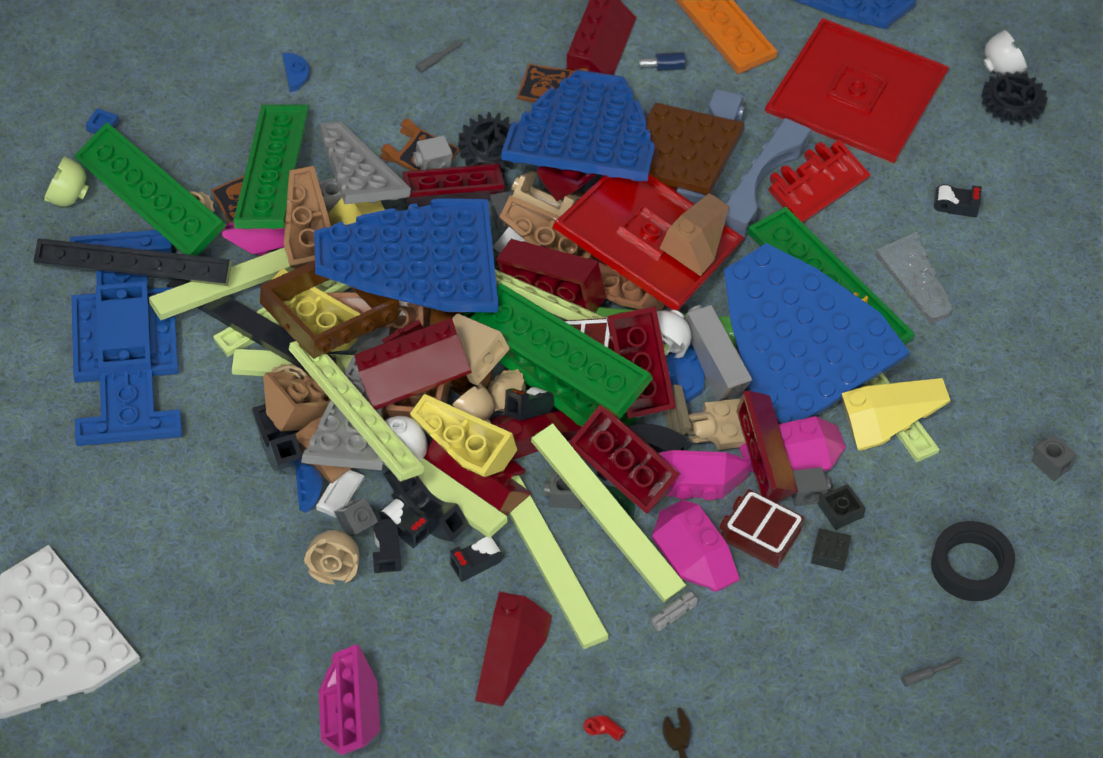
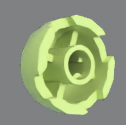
M64 156L44 199L57 206H70L78 198L83 199L89 188L88 185H85V170L80 164Z

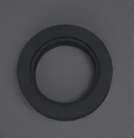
M963 521L947 527L937 538L931 558L932 573L938 584L949 594L966 601H984L999 595L1007 587L1015 565L1014 549L1008 538L995 527L978 521ZM963 543L981 545L995 556L998 563V571L993 576L983 580L965 578L955 572L950 566L947 553L953 547Z

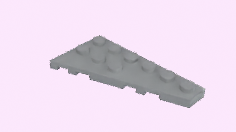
M341 121L320 123L319 134L344 204L375 203L379 200H398L399 198L410 196L411 188Z
M353 355L344 374L370 403ZM330 400L307 450L305 449L302 455L301 463L382 470L383 460L333 401ZM381 408L376 411L381 416Z

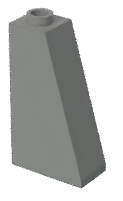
M698 305L689 309L684 319L691 329V342L715 401L729 400L741 396L752 379L712 305L704 308L702 305Z

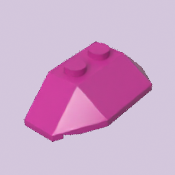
M234 222L226 224L220 232L224 238L251 254L265 255L270 253V250L284 248L285 228L235 229Z
M817 416L778 424L792 471L822 467L823 471L831 470L846 449L838 426ZM746 443L739 447L742 458L750 459ZM750 461L749 471L752 472V473H754L753 467H752V464H751V461Z
M671 450L659 453L681 473L672 491L668 494L669 497H677L678 499H688L690 497L703 498L705 500L722 499L748 478L750 459H742L737 455L727 452Z
M681 500L660 510L652 539L681 579L707 587L715 592L739 581L740 578L728 544L699 504Z
M357 644L333 654L332 664L327 670L319 689L321 742L340 755L365 747L380 732L377 680L360 646Z

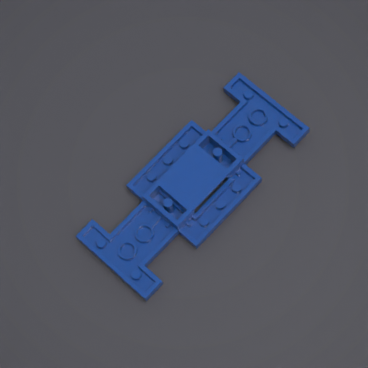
M156 230L70 237V242L172 253L171 243ZM96 271V293L71 295L75 383L100 381L101 398L100 417L75 419L76 446L182 437L180 409L154 411L153 376L179 374L175 315L160 320L149 304V297L173 289V287L148 289V277Z

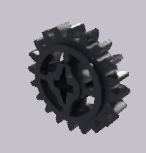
M1015 71L1014 74L1006 72L1003 75L997 72L996 78L990 76L989 82L985 81L981 98H983L982 105H987L986 112L993 111L992 118L1001 117L1000 122L1002 123L1005 120H1008L1010 125H1013L1014 121H1018L1020 125H1023L1024 120L1032 123L1033 118L1039 119L1040 113H1044L1048 100L1046 97L1047 90H1042V83L1035 84L1036 77L1028 78V73L1019 75V71Z
M488 112L486 119L481 114H478L477 122L470 118L469 126L463 125V133H459L458 149L461 150L460 157L465 158L466 166L472 163L473 165L499 163L502 174H505V166L513 169L514 163L501 160L502 149L505 143V138L501 134L507 137L511 125L509 124V116L501 120L500 113L495 118H492L491 113ZM473 146H477V149L480 150V152H481L483 155H481L480 153H478V152L474 149Z

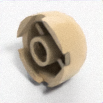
M481 383L477 388L474 386L452 404L455 408L491 424L489 418L493 414L494 403L491 395Z
M327 530L318 534L310 542L304 562L305 564L307 563L309 574L319 582L335 584L332 579L345 580L346 583L356 575L360 562L359 548L353 538L345 532Z

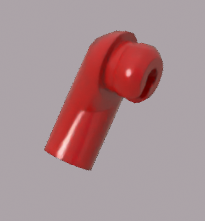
M605 715L590 717L583 723V728L587 734H608L617 742L626 733V730Z

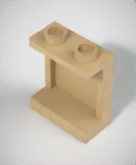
M534 171L517 177L512 186L514 191L513 197L559 216L584 195L576 191L565 196L564 200L556 202L552 195L533 186L537 173Z
M457 313L453 317V321L461 337L472 371L471 374L466 376L471 383L478 386L510 348L501 332Z

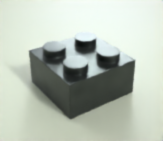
M849 484L820 496L818 506L835 530L864 518L866 508Z
M819 528L811 564L844 571L852 535Z

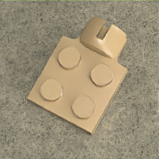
M740 399L706 402L702 408L703 412L689 414L692 428L687 432V435L696 434V436L689 437V440L692 443L713 442L718 450L742 446L745 440L736 412Z

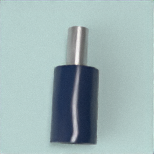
M684 52L659 53L652 59H640V67L656 66L657 71L685 70L686 65Z

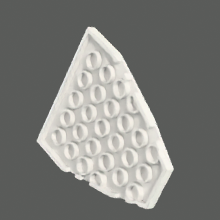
M49 545L0 575V719L40 708V704L58 699V702L66 700L67 696L84 691V694L93 692L140 662L139 655Z

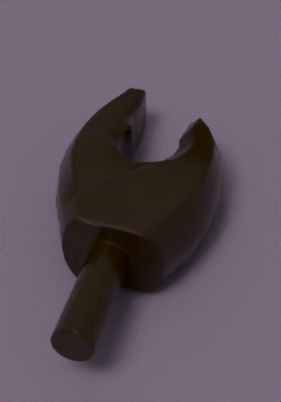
M679 707L677 708V716L680 727H672L669 717L666 716L663 720L662 732L668 746L673 751L678 750L680 758H687L685 749L689 747L692 730L687 715Z

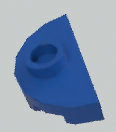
M282 53L290 92L301 89V85L309 80V65L299 55Z
M302 463L295 466L299 510L308 512L319 497L322 488V477L316 467Z

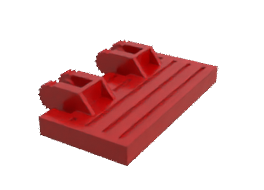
M840 139L833 143L830 149L822 142L815 145L817 154L811 149L805 151L804 157L807 162L799 166L796 173L788 165L780 168V173L785 180L777 172H774L769 177L772 185L768 191L783 208L787 207L802 223L860 185L871 175Z

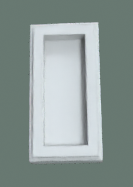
M349 470L334 483L330 482L316 505L317 510L337 518L334 511L353 500L365 480L364 475Z

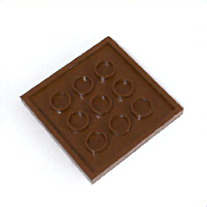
M655 102L646 118V129L650 131V141L655 146L649 173L668 186L705 195L711 194L745 130L744 122Z

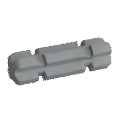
M692 592L685 593L681 596L682 599L675 600L662 609V613L658 612L651 617L650 623L656 631H661L667 627L666 623L671 624L687 612L686 609L691 610L697 605V597Z

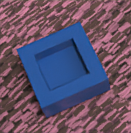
M97 108L85 124L86 131L95 134L106 122L115 128L119 123V117L116 114Z

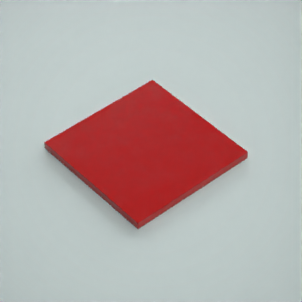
M822 18L765 106L764 112L781 119H789L810 128L811 131L836 141L840 139L846 145L895 163L947 75L949 66Z
M650 173L648 181H633L627 178H612L604 175L554 222L552 227L654 298L676 311L680 310L744 240L743 236L724 224L715 259L701 276L660 249L668 229L695 204Z

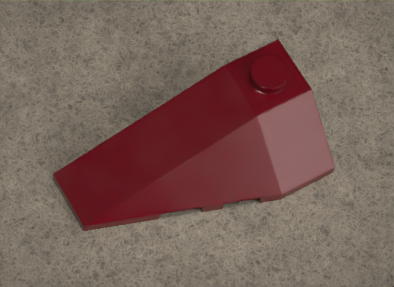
M551 410L547 414L521 421L507 415H501L489 420L491 424L513 434L517 451L512 460L538 452L531 439L551 424H554L567 441L572 440L581 429V426L576 424L561 410Z
M499 591L475 702L503 707L519 683V679L547 641L552 615L526 596Z

